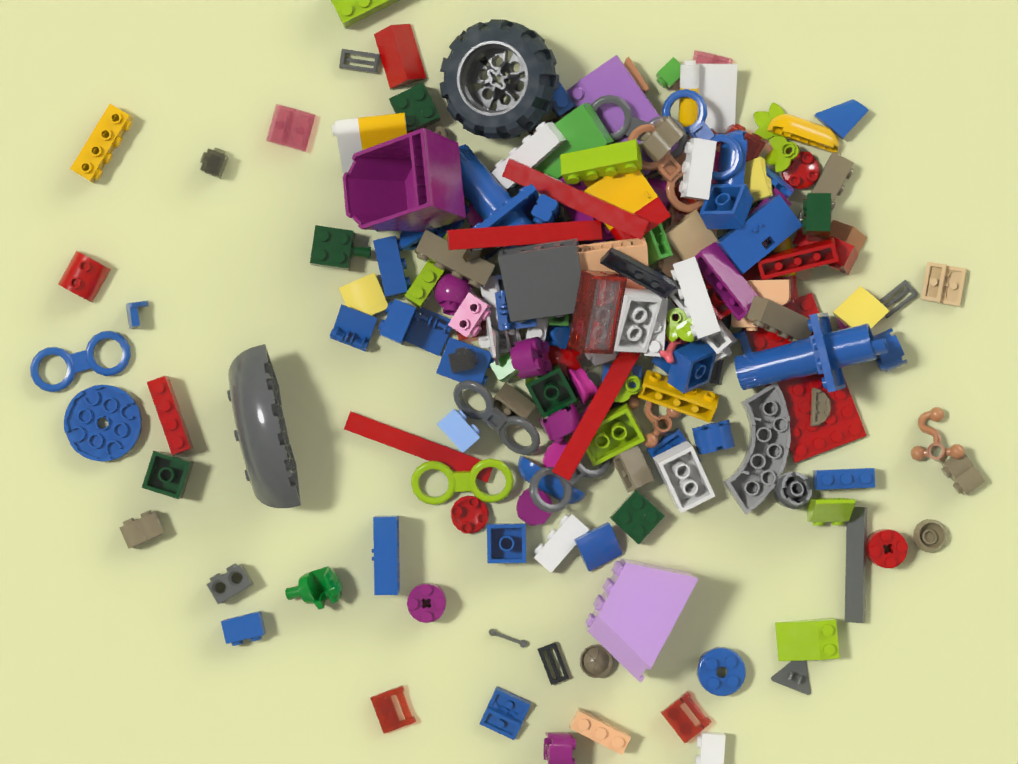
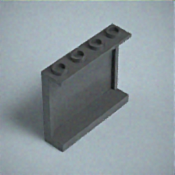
M577 238L499 250L498 260L511 322L522 323L528 319L543 320L546 317H563L571 313L580 315L588 311L589 301L586 298Z

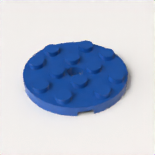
M95 385L79 392L69 403L64 416V430L70 445L77 453L94 461H111L124 456L135 446L142 429L141 412L135 400L124 390L111 385ZM103 417L108 421V426L104 429L98 425L99 419Z

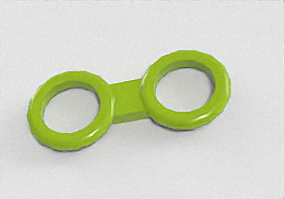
M491 458L479 461L473 466L471 471H452L449 466L438 461L424 462L415 469L411 479L413 493L419 500L431 505L445 503L452 497L454 492L471 491L475 497L483 502H499L510 494L514 483L510 468L502 461ZM486 467H495L501 470L506 479L504 489L493 495L482 492L476 482L479 471ZM436 469L443 472L447 477L448 489L441 496H429L421 490L419 478L426 470Z

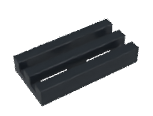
M556 642L537 648L551 685L569 679ZM550 648H554L555 654L557 656L560 667L564 674V676L560 677ZM545 650L557 677L555 680H553L543 651Z

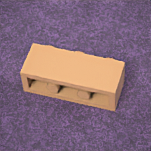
M579 708L570 723V729L621 755L631 739L630 734Z

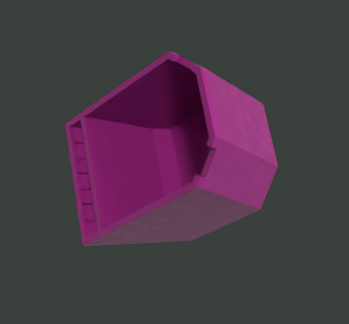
M421 128L354 153L352 157L354 161L348 173L345 172L343 175L346 215L358 223L360 229L425 232V230L429 231L466 219L459 144L426 128Z

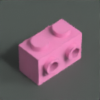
M469 292L448 325L467 338L475 337L481 329L480 324L482 321L490 316L492 306L474 293Z

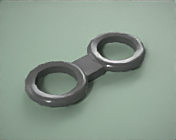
M614 95L601 96L591 104L595 112L605 103H614L624 112L625 119L622 128L610 134L613 141L619 140L625 135L629 136L640 125H653L659 118L662 117L664 119L668 117H655L649 122L632 116L631 108L627 102ZM670 117L685 133L679 139L676 149L670 153L676 159L684 151L687 136L682 124L673 117ZM644 132V133H642L641 135H639V137L637 138V140H640V141L642 142V140H641L640 138H641L646 132Z
M471 380L461 381L455 386L453 396L457 407L470 418L483 419L495 431H499V436L508 449L522 455L532 454L538 450L540 435L534 425L522 417H508L495 407L494 399L485 386ZM471 389L478 392L486 402V409L477 411L470 408L462 398V390ZM509 425H518L524 428L529 433L532 444L530 446H521L515 443L509 437L507 427Z
M610 458L602 462L599 469L592 471L586 469L580 462L570 481L552 473L554 467H544L538 470L531 478L529 485L530 497L533 503L540 510L548 513L563 510L571 500L572 485L582 477L590 479L599 478L604 475L610 468L612 459ZM546 475L556 477L563 486V497L559 503L554 505L545 503L538 493L539 481Z

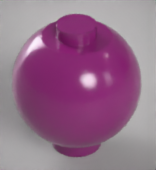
M451 273L444 275L438 280L434 293L437 303L443 307L444 314L454 316L469 292L473 293L472 286L468 284L469 280L463 277L460 280L452 276Z

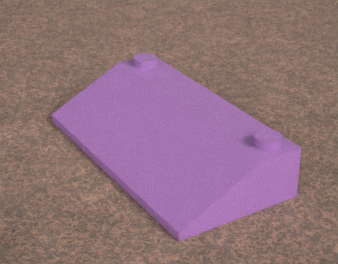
M615 55L583 77L566 91L577 107L588 102L591 105L601 96L614 95L627 102L631 108L632 116L649 122L655 117H660L618 55ZM605 103L597 109L596 114L608 133H615L622 128L625 117L624 112L618 105ZM625 135L611 144L625 142L629 136ZM678 142L671 147L670 153L676 149ZM641 149L642 160L649 163L654 162ZM642 169L645 178L655 171Z

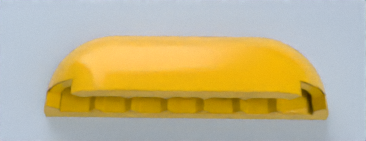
M790 114L778 115L768 125V132L830 153H838V137L828 127Z

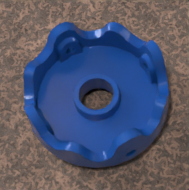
M715 647L700 656L697 677L702 687L709 693L716 696L731 695L744 683L746 676L745 664L734 650L725 647ZM719 667L727 669V674L724 677L717 676L716 671Z

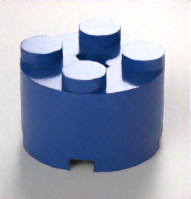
M892 328L873 336L874 341L886 338L888 353L883 356L877 355L876 363L880 371L888 372L907 363V359L902 360V356L905 354L896 335L891 336L890 334L893 332Z
M729 419L692 428L699 455L735 446Z

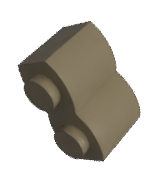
M669 116L664 119L662 117L653 124L655 128L652 132L647 131L640 138L642 142L639 146L654 162L659 161L685 134Z
M965 453L960 459L949 457L941 463L943 466L942 472L947 478L951 477L953 479V487L959 494L967 495L985 482Z
M146 511L140 514V519L135 521L134 518L128 519L123 522L124 526L119 527L128 549L166 533L157 512Z

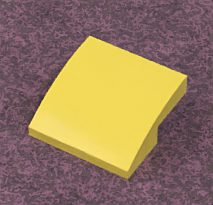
M761 156L745 164L744 184L747 185L754 199L752 204L773 196L771 178L766 175L765 159Z
M375 273L339 288L346 306L366 314L375 315L386 310L388 306Z
M860 286L833 311V314L845 326L854 327L868 323L872 329L889 310Z

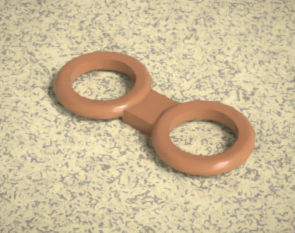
M652 124L640 125L631 132L627 141L637 140L639 135L647 131L652 132L655 127ZM671 149L659 161L649 163L642 160V169L648 171L656 169L667 181L666 194L673 207L687 213L693 212L696 209L699 210L702 207L704 200H697L695 203L688 205L683 204L677 199L674 191L675 183L684 173H682V166L670 154Z

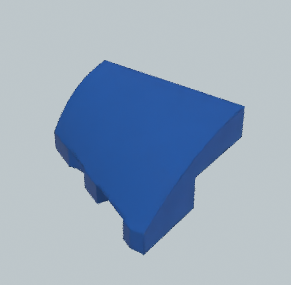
M852 99L818 112L814 117L843 139L869 110L858 101Z
M766 166V175L771 178L772 186L776 187L788 198L795 189Z

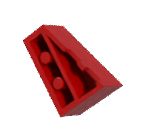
M801 226L792 244L794 247H799L819 241H807V236L803 235ZM831 236L835 240L839 261L827 265L849 275L859 256L855 246Z

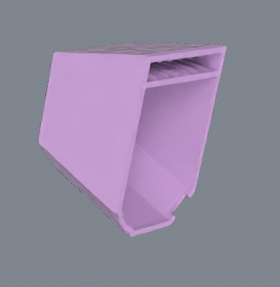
M621 558L620 562L616 560L611 570L613 575L611 579L607 577L602 587L604 592L602 596L598 594L593 604L595 609L592 614H589L585 624L587 625V631L639 682H642L645 677L642 675L645 669L650 670L698 578L686 571Z

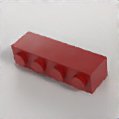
M831 238L767 254L757 263L761 278L765 280L838 262L839 256L835 240Z
M162 376L148 381L147 385L171 454L177 455L194 449L169 376Z

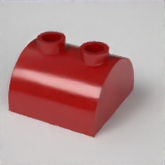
M76 250L58 284L93 303L111 269Z

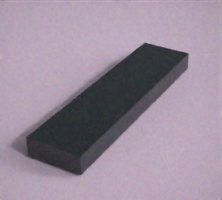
M612 247L600 259V264L665 299L677 287V282Z

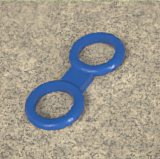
M684 89L670 94L664 102L662 116L671 117V107L680 98L688 97L696 101L699 107V116L694 124L684 127L686 135H690L692 138L729 144L735 155L733 165L724 172L713 171L712 179L726 180L734 176L740 169L743 161V153L739 143L731 136L725 134L715 135L705 123L707 105L703 97L696 91Z
M102 331L91 338L84 351L69 354L64 349L58 347H47L39 351L33 358L30 366L31 377L40 389L47 392H59L71 384L76 373L92 369L97 374L103 376H114L122 372L129 364L131 350L127 340L120 333ZM111 338L120 344L123 356L117 366L103 368L94 359V349L100 341ZM49 355H58L67 364L66 377L58 384H48L39 375L40 362Z

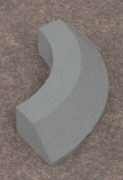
M777 382L770 384L741 402L749 423L748 448L739 467L723 483L745 515L756 508L775 487L787 462L791 443L790 416L786 401Z

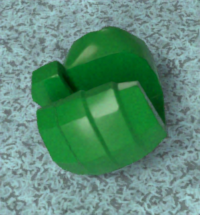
M327 566L302 575L298 580V586L286 588L285 595L288 600L301 597L306 604H315L321 610L325 608V601L327 599H330L332 604L339 601L342 597L343 585L335 571Z

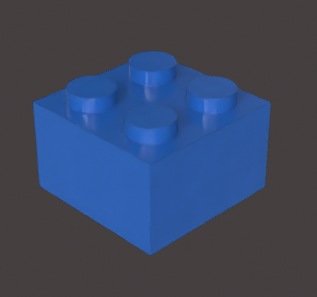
M711 184L709 200H704L699 215L707 229H742L754 199L746 184Z
M397 299L389 302L385 311L388 314L386 320L382 319L378 327L379 335L403 345L414 320L415 313L418 311L417 308Z
M697 340L674 350V362L671 363L667 383L683 394L709 383L716 352L702 340Z
M525 523L487 524V563H526Z

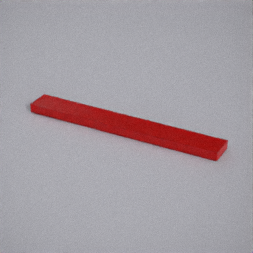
M509 158L502 177L522 186L533 184L538 193L544 194L559 203L636 238L643 239L650 223L647 219L512 158Z
M599 220L447 230L448 251L534 245L576 238L578 241L602 239L601 221Z
M619 351L552 473L570 481L641 352Z
M351 411L344 430L422 459L442 462L455 471H471L473 466L481 461L478 458ZM493 467L483 468L477 474L476 479L488 482Z

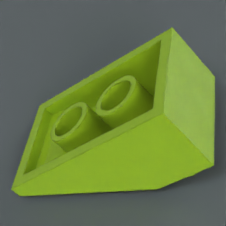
M627 401L608 411L586 450L593 466L645 441L644 432Z
M810 498L807 502V521L813 522V526H823L824 522H832V525H844V521L850 520L855 506V499Z
M821 618L775 622L778 661L839 658L836 619Z

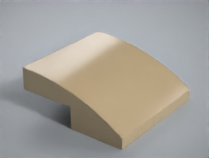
M697 209L681 218L680 223L665 231L667 240L683 261L695 257L699 251L718 241L714 232L706 228Z
M927 262L921 300L960 307L967 269Z

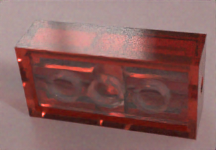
M581 271L568 347L579 353L613 354L627 277L611 271Z

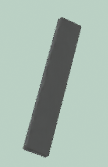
M854 507L850 520L847 521L845 622L865 623L867 507Z

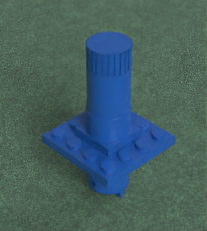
M468 145L459 146L464 196L484 220L482 223H477L473 228L534 224L531 211L537 205L539 194L533 184L524 186L520 189L518 195L511 197ZM506 246V248H513V247H520V246ZM499 247L496 252L485 255L484 257L486 258V260H488L503 247Z
M816 313L809 315L810 320H807L809 330L813 331L814 335L789 344L736 356L734 360L735 370L742 390L823 373L822 384L829 393L846 388L842 372L843 367L876 360L877 355L883 356L887 354L886 338L874 341L868 323L832 331L828 313Z

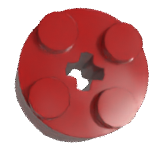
M879 529L873 531L867 537V558L874 565L883 568H894L904 561L908 545L900 533L890 529ZM883 545L888 546V552H884L885 549L883 548Z

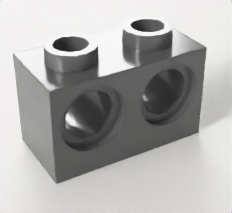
M235 563L226 568L227 573L221 576L218 573L209 578L211 582L206 585L217 604L224 602L254 584L243 564L238 566ZM235 572L242 575L240 583L235 582L233 579ZM218 582H222L226 586L223 593L219 592L216 588Z

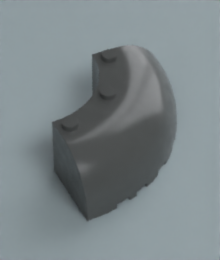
M266 345L255 346L240 353L231 363L228 372L230 390L227 391L229 401L232 402L237 429L234 430L236 441L240 443L246 466V480L250 481L256 498L269 507L292 508L301 506L297 464L291 444H289L287 427L281 407L279 384Z

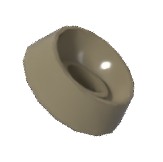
M923 520L914 529V542L924 552L933 553L939 551L946 542L947 534L945 528L936 520Z
M591 645L581 653L580 667L587 676L601 678L612 669L613 656L602 645Z

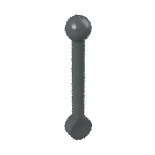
M495 629L489 630L490 636L496 635L518 643L523 648L527 646V641L524 639L518 640L496 632Z

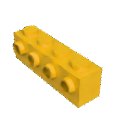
M109 104L70 169L92 183L95 180L98 181L103 174L102 169L104 165L111 161L113 157L112 152L115 147L118 148L123 140L121 137L124 132L130 130L133 118L112 104Z
M646 371L638 398L709 423L711 422L717 409L719 395L700 388L683 394L667 383L668 377L658 372Z

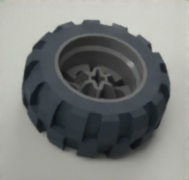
M491 19L490 22H478L468 27L467 33L463 36L458 35L449 46L451 52L448 58H443L440 72H444V81L439 84L442 98H446L448 103L446 109L455 121H459L463 125V129L474 135L490 139L507 140L520 137V134L524 132H531L541 124V118L545 114L550 113L555 103L552 100L555 89L559 90V75L555 71L557 61L552 50L548 49L545 45V40L537 32L517 22ZM508 50L513 52L510 61L507 58ZM486 57L490 65L486 66L481 60ZM501 57L503 63L498 67L496 61ZM519 62L520 70L515 72L514 65ZM487 70L488 79L484 80L483 73ZM525 73V78H520V75ZM496 76H500V77H501V78H500V81H501L502 84L496 83V82L498 81V79L496 78ZM523 81L524 89L519 91L518 84ZM482 83L484 87L475 91L474 84ZM491 89L492 98L488 99L487 92ZM506 95H509L511 100L510 103L506 105L504 102V98ZM495 101H497L496 111L491 110Z

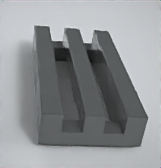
M342 49L339 68L377 74L380 54ZM345 54L375 58V61L346 58ZM344 62L374 66V68L347 65Z
M906 280L902 281L879 300L883 303L905 285L906 289L885 305L886 308H889L907 292L910 291L911 295L885 315L886 319L918 295Z

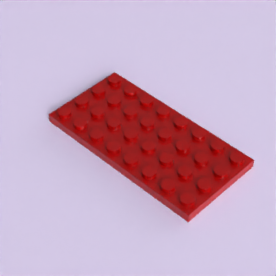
M812 292L796 298L794 303L783 305L809 319V315L819 313ZM742 327L745 330L752 352L791 343L788 341L789 338L784 339L777 336L778 332L774 334L766 331V327H758V331H746V327ZM823 373L777 382L786 401L790 416L791 443L789 451L794 463L867 436L846 381V388L829 393L822 384ZM812 388L820 389L824 392L831 404L830 415L824 422L816 426H810Z

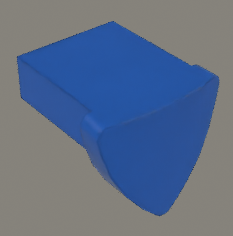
M148 301L126 304L129 329L140 326L138 308L148 307Z
M549 326L545 341L548 342L549 346L566 349L570 327Z
M745 330L732 333L735 338L739 339L743 353H752Z

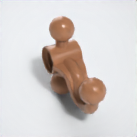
M639 393L631 395L627 400L631 410L639 406ZM646 400L644 413L647 419L653 423V432L644 436L645 446L649 448L655 447L658 444V437L668 434L672 427L671 420L678 418L681 412L667 408L666 415L657 417L652 413L654 403ZM664 422L667 425V429H660L658 423Z
M940 407L924 412L918 419V427L922 432L933 436L934 443L930 444L927 449H924L922 446H915L911 450V457L916 461L930 457L936 462H943L948 456L954 459H960L964 456L965 450L962 445L955 444L951 448H945L941 444V435L938 430L927 426L925 423L927 419L939 422L944 418V411ZM941 448V455L934 457V450Z

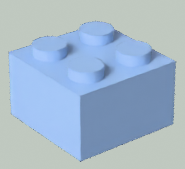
M453 409L437 425L459 450L464 453L480 439L478 435L480 431L474 424L469 425L465 421L468 417L460 409L458 411Z

